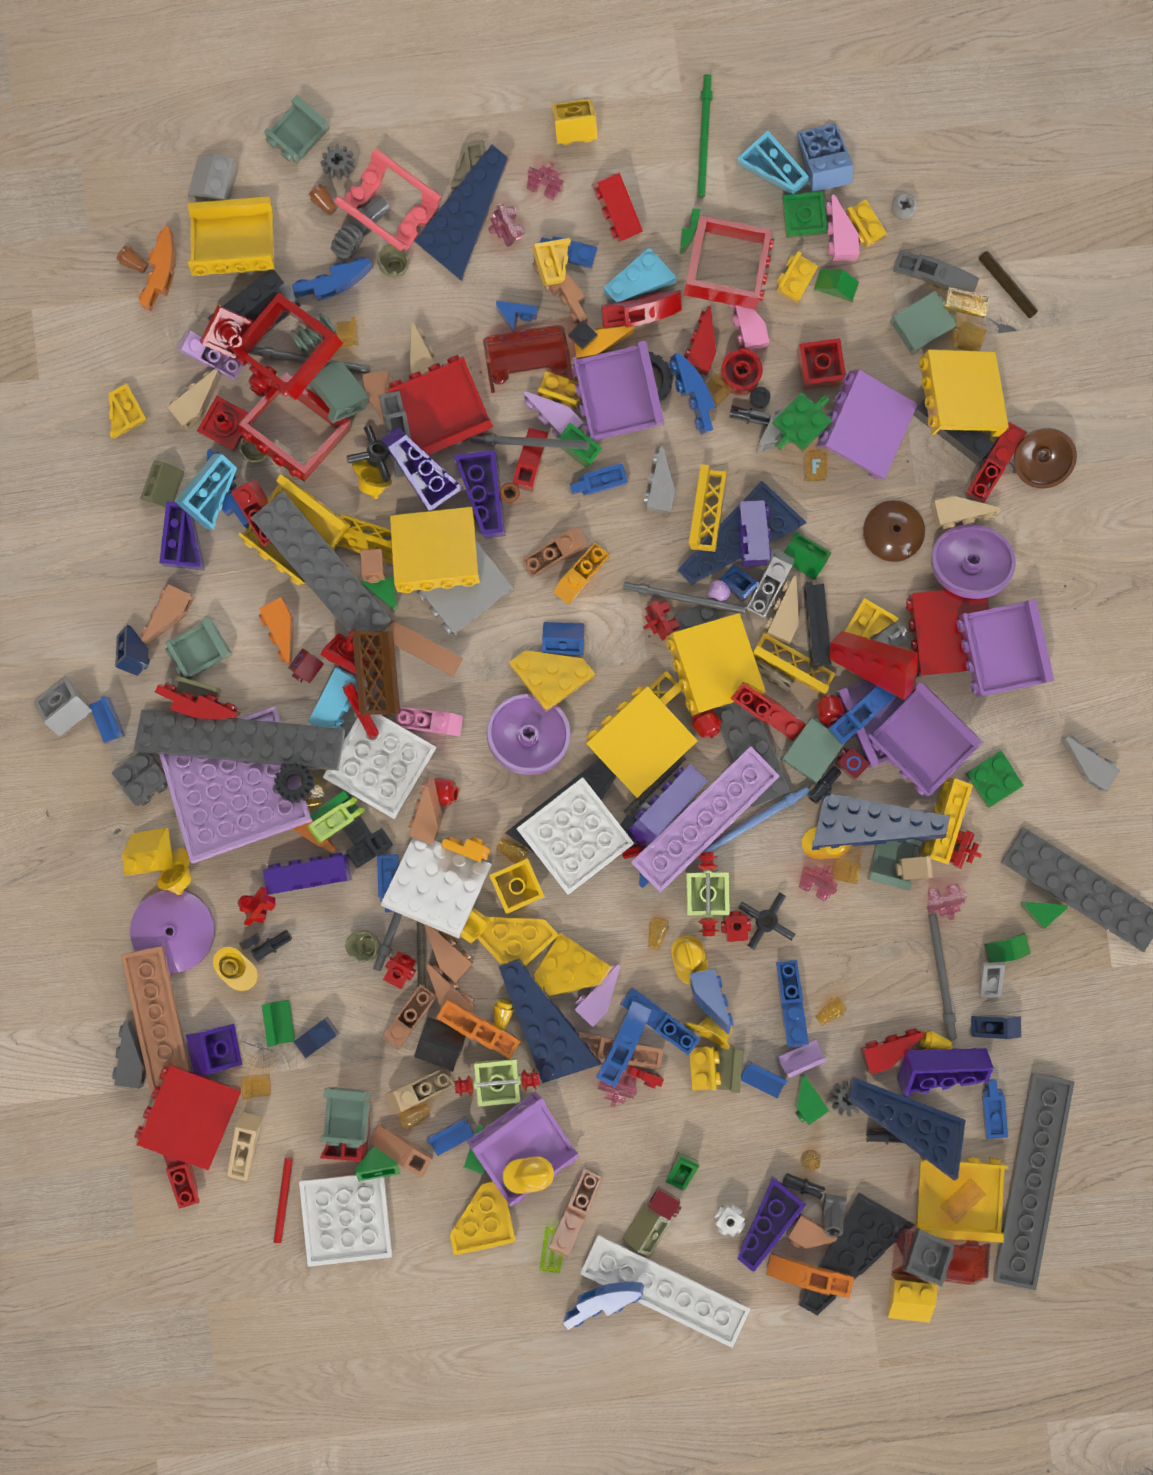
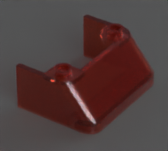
M553 325L495 334L483 339L491 393H495L494 384L500 385L505 383L509 379L510 373L550 368V371L556 375H563L567 372L569 381H573L570 352L563 326Z
M904 1230L898 1235L892 1262V1273L916 1277L902 1270L903 1267L907 1266L908 1251L914 1231ZM966 1240V1244H954V1256L949 1263L945 1282L976 1285L988 1279L991 1243L979 1245L977 1241Z

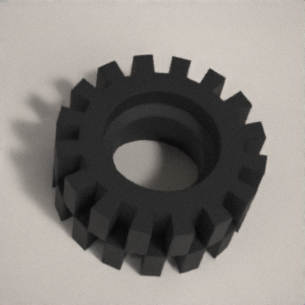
M292 762V765L287 763L285 768L282 766L279 768L281 770L280 773L276 772L277 778H274L276 784L274 786L284 800H288L290 803H293V801L300 803V799L305 801L307 800V795H312L311 790L315 788L313 785L315 783L314 776L303 764L299 763L298 765L296 762ZM295 775L302 778V785L296 790L289 789L287 787L288 779Z

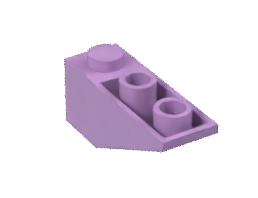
M191 331L184 332L176 351L212 370L216 368L219 373L236 380L243 367L240 362L235 358L202 345L199 342L201 337Z
M527 391L524 392L525 400L523 402L531 411L534 409L539 414L537 417L543 425L546 426L548 424L553 429L551 433L555 438L560 436L569 423H572L579 430L583 428V421L570 407Z
M619 963L615 966L611 964L612 969L603 983L599 986L589 987L591 989L587 996L582 994L575 1002L577 1005L575 1011L592 1027L608 1012L620 970Z

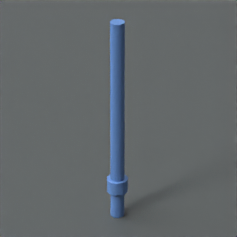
M805 786L793 794L789 793L784 796V799L714 840L703 852H712L784 808L797 804L798 800L810 793L808 787Z

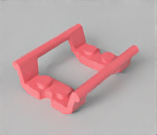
M375 148L371 154L369 166L360 176L363 181L362 185L358 187L352 186L344 198L338 196L334 203L399 251H407L419 236L417 228L419 226H427L437 213L442 196ZM387 167L419 189L423 201L420 205L414 206L400 223L396 237L357 210L367 205L379 190Z

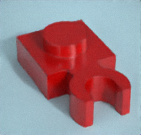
M632 1065L629 1066L628 1075L645 1081L644 1085L654 1089H656V1086L662 1087L664 1077Z

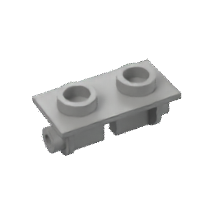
M897 621L872 640L897 647L909 639L906 634V628L903 625L900 626Z

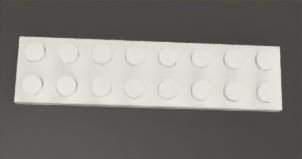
M599 1234L580 1271L581 1275L601 1285L618 1282H642L644 1284L643 1296L637 1302L732 1348L751 1310L750 1307Z

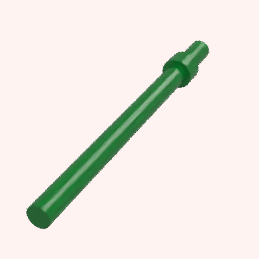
M710 74L704 75L703 90H701L700 95L702 114L697 197H705L710 102L713 99V91L711 90L712 75Z

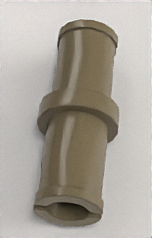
M761 658L757 662V664L764 668L762 669L757 665L759 673L766 677L768 682L775 683L786 692L790 690L791 687L784 682L792 686L795 682L794 680H791L779 672L780 669L773 668Z

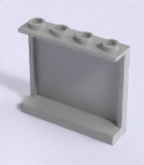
M477 541L476 550L480 583L469 587L459 585L450 589L440 587L430 591H416L423 602L427 599L431 604L429 610L436 618L438 616L442 618L444 623L441 625L447 633L450 634L452 632L455 636L458 631L498 600L514 591L513 587Z

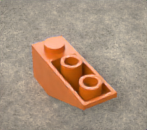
M280 597L260 607L261 614L258 616L262 624L268 626L270 630L268 636L273 645L277 644L280 651L277 654L282 663L286 662L290 666L293 661V616L285 600Z

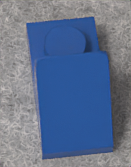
M496 301L498 313L513 332L515 330L516 317H519L522 321L537 320V306Z

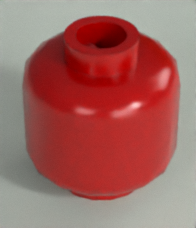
M269 365L266 366L273 374H277L274 368ZM252 374L248 380L250 390L256 395L264 397L272 387L263 380L264 376L261 374L259 377Z
M834 695L823 696L816 705L819 721L828 726H832L845 714L842 700Z
M713 709L692 716L693 721L691 725L700 737L706 738L709 736L712 739L721 732L719 727L722 725V720Z
M435 778L434 781L440 805H452L458 798V786L451 779Z

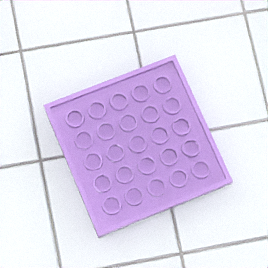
M276 706L241 718L282 723ZM159 754L188 856L192 864L312 821L306 800L300 799V803L295 801L290 803L288 800H284L275 789L274 778H277L275 774L276 772H281L279 768L282 765ZM297 775L290 777L287 781V787L291 790H296L301 786Z

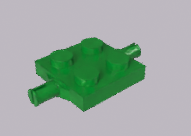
M801 392L772 422L782 435L774 444L775 447L782 450L789 442L796 445L803 452L832 422L821 409L829 402V398L823 394L815 403Z

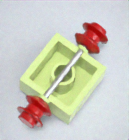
M702 852L701 856L697 857L701 859V864L697 865V867L705 870L703 873H685L686 915H704L706 917L698 921V923L702 924V929L698 931L702 932V936H715V932H719V930L715 929V924L719 923V921L711 918L713 915H730L729 873L710 871L718 867V865L714 864V859L718 857L714 856V852Z
M517 1057L475 1061L476 1081L474 1083L469 1075L466 1080H462L458 1076V1080L454 1081L455 1093H459L460 1097H462L463 1093H468L471 1096L474 1090L477 1089L478 1107L520 1103L521 1083L525 1091H527L528 1086H533L536 1090V1086L540 1085L539 1072L535 1073L534 1069L532 1073L528 1074L523 1070L520 1079Z

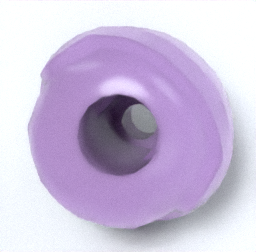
M716 580L710 584L707 597L725 602L729 598L730 588L725 582Z

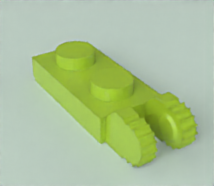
M353 797L344 804L341 803L307 826L318 844L349 825L355 818L365 812L363 807L357 809L351 815L347 811L348 807L353 806L358 801L356 797Z

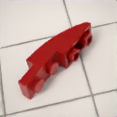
M674 290L643 295L638 300L601 305L603 326L607 328L625 325L628 328L674 315L682 311L681 291Z
M1010 421L1008 422L1009 428L995 442L966 492L967 495L981 503H985L1014 455L1018 444L1027 434V431Z
M167 682L165 685H157L155 693L173 701L170 707L171 710L191 717L227 719L238 717L241 714L240 711L236 710L237 706L229 702L223 704L217 701L218 697L210 693L199 695L198 699L195 700V695L184 691V694L176 691L177 687Z
M745 682L731 696V700L761 721L767 722L792 741L806 726L802 720L789 712L786 707Z
M163 1155L167 1166L166 1172L178 1208L181 1209L199 1203V1194L192 1165Z

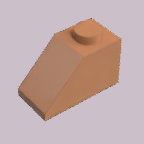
M382 549L360 550L361 571L364 581L377 583L380 580H385L386 562Z
M802 1213L798 1215L786 1232V1235L790 1238L788 1242L797 1248L803 1246L807 1249L837 1240V1236L829 1237L824 1233L823 1226Z

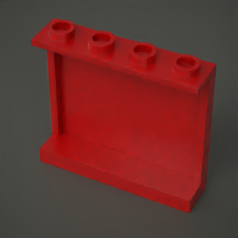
M459 355L452 356L447 359L448 363L441 366L439 363L433 364L428 367L429 371L422 374L420 371L409 375L410 379L403 382L401 379L391 382L389 384L390 387L387 388L388 393L400 391L411 439L428 455L493 428L463 356L460 358Z
M949 590L910 594L909 599H906V608L911 614V619L908 621L909 631L913 632L911 650L918 653L917 676L967 672L966 661L968 659L966 652L964 653L962 650L961 641L963 636L962 632H959L957 628L958 616L964 613L969 614L988 610V597L980 599L965 598Z
M169 1061L168 1066H163L159 1078L162 1080L159 1087L155 1086L151 1098H153L151 1107L147 1106L142 1118H145L143 1126L139 1125L134 1135V1138H137L136 1144L137 1146L209 1171L240 1097L241 1088L235 1085L231 1087L176 1067Z

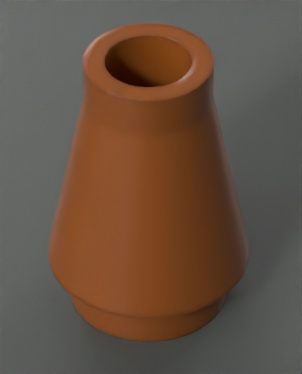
M321 184L309 192L310 200L326 212L328 216L338 209L327 188Z
M126 245L122 247L116 258L120 261L121 265L142 274L149 266V263L132 247H127Z
M511 482L503 484L499 490L500 498L506 503L517 501L520 496L518 486ZM507 491H511L513 493V496H511V498H508L507 495H505Z

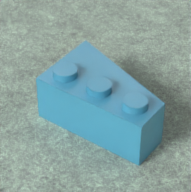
M769 131L765 132L737 158L739 166L789 194H796L809 182V176Z
M649 247L603 287V295L611 304L638 300L640 296L655 294L659 290L676 285L677 277Z
M213 454L175 502L205 529L214 530L215 521L219 511L222 509L226 492L228 493L237 467L222 454Z
M340 665L334 669L308 721L315 726L341 727L344 721L342 719L343 715L351 708V704L343 691V686L351 682L358 692L356 674L346 671Z

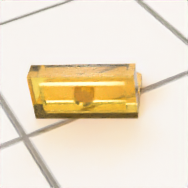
M949 287L943 298L945 300V309L984 318L986 315L989 301L988 296Z
M969 1178L940 1208L957 1224L986 1194L975 1181Z

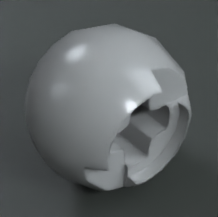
M899 194L892 201V212L898 219L905 220L911 218L917 211L916 199L911 194ZM903 203L907 204L905 210L902 209Z

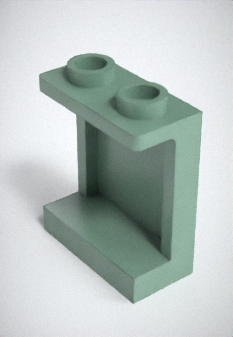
M296 95L291 100L293 106L271 130L266 128L264 132L267 137L266 141L274 149L278 147L282 151L281 155L290 162L292 160L298 164L330 128L328 122Z
M936 291L899 312L890 321L911 356L947 332L953 331L957 326L954 314L948 312L945 307V300Z
M342 361L328 364L322 368L306 387V389L313 387L330 408L328 419L331 423L364 411L370 398Z
M209 617L202 620V624L188 632L165 642L167 645L165 650L171 659L174 658L178 664L175 668L181 677L184 676L187 679H191L232 655L213 620Z
M810 718L799 736L781 758L783 762L813 783L819 781L844 745H841L832 733L825 728L826 725L821 723L819 718H815V720Z
M917 839L906 840V842L888 841L886 844H876L867 880L910 891L912 886L911 879L901 880L900 876H897L896 863L901 858L917 857L922 842L917 841Z
M340 1087L325 1088L323 1096L327 1098L324 1134L320 1136V1140L326 1141L327 1145L337 1146L339 1143H347V1147L359 1148L360 1145L367 1142L371 1091Z

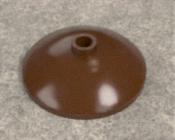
M1042 428L1029 433L1020 441L1014 453V467L1019 478L1027 485L1040 489L1051 488L1065 481L1074 470L1077 461L1076 447L1071 438L1061 430L1054 428ZM1045 451L1044 456H1039L1040 452Z
M886 501L874 507L867 515L863 526V537L866 546L876 557L888 562H900L909 559L920 549L925 537V525L921 515L913 506L902 501ZM893 526H898L900 531L895 532Z

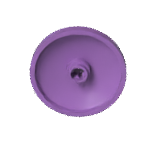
M966 524L953 527L938 538L931 555V566L936 579L947 590L961 597L980 599L993 596L1006 588L1015 571L1016 557L1010 543L997 531L982 525Z
M522 694L505 700L494 710L488 722L487 742L494 758L508 770L525 775L540 774L555 767L565 756L570 742V726L565 714L557 705L545 712L532 694Z
M162 890L150 895L138 906L131 921L130 937L135 951L164 945L169 972L178 973L195 967L207 956L214 942L215 923L208 906L195 894L184 890L181 895H177L169 890ZM169 927L172 928L174 931L172 935L168 934Z

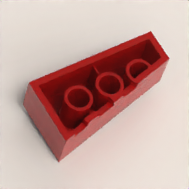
M841 631L830 642V660L903 700L915 689L917 652L845 631Z

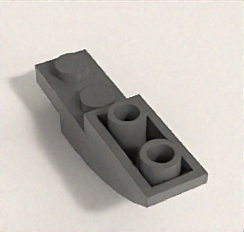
M902 250L893 269L896 273L932 283L934 287L970 298L973 297L979 281V277L956 266L923 254L918 256Z
M400 391L378 395L387 435L399 427L411 438ZM390 454L395 478L403 477L404 474Z

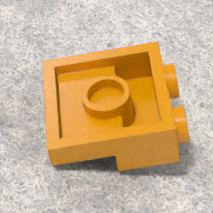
M450 836L449 840L443 839L441 847L478 862H482L483 859L487 860L491 851L490 847L484 845V840L472 837L471 840L466 839L464 846L462 845L463 841Z

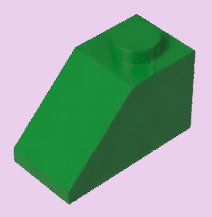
M804 1074L800 1075L795 1099V1107L797 1108L795 1114L801 1123L806 1121L810 1125L828 1113L829 1109Z

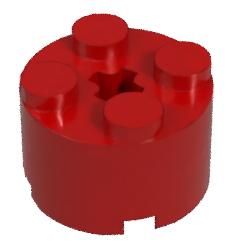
M743 348L730 352L723 360L721 366V384L732 394L748 395L758 386L763 374L760 358L749 349ZM741 369L744 370L742 375L738 374Z

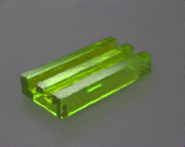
M545 1227L540 1271L560 1273L563 1256L558 1254L557 1268H554L555 1252L552 1250L550 1251L548 1267L544 1266L549 1233L554 1236L556 1228Z

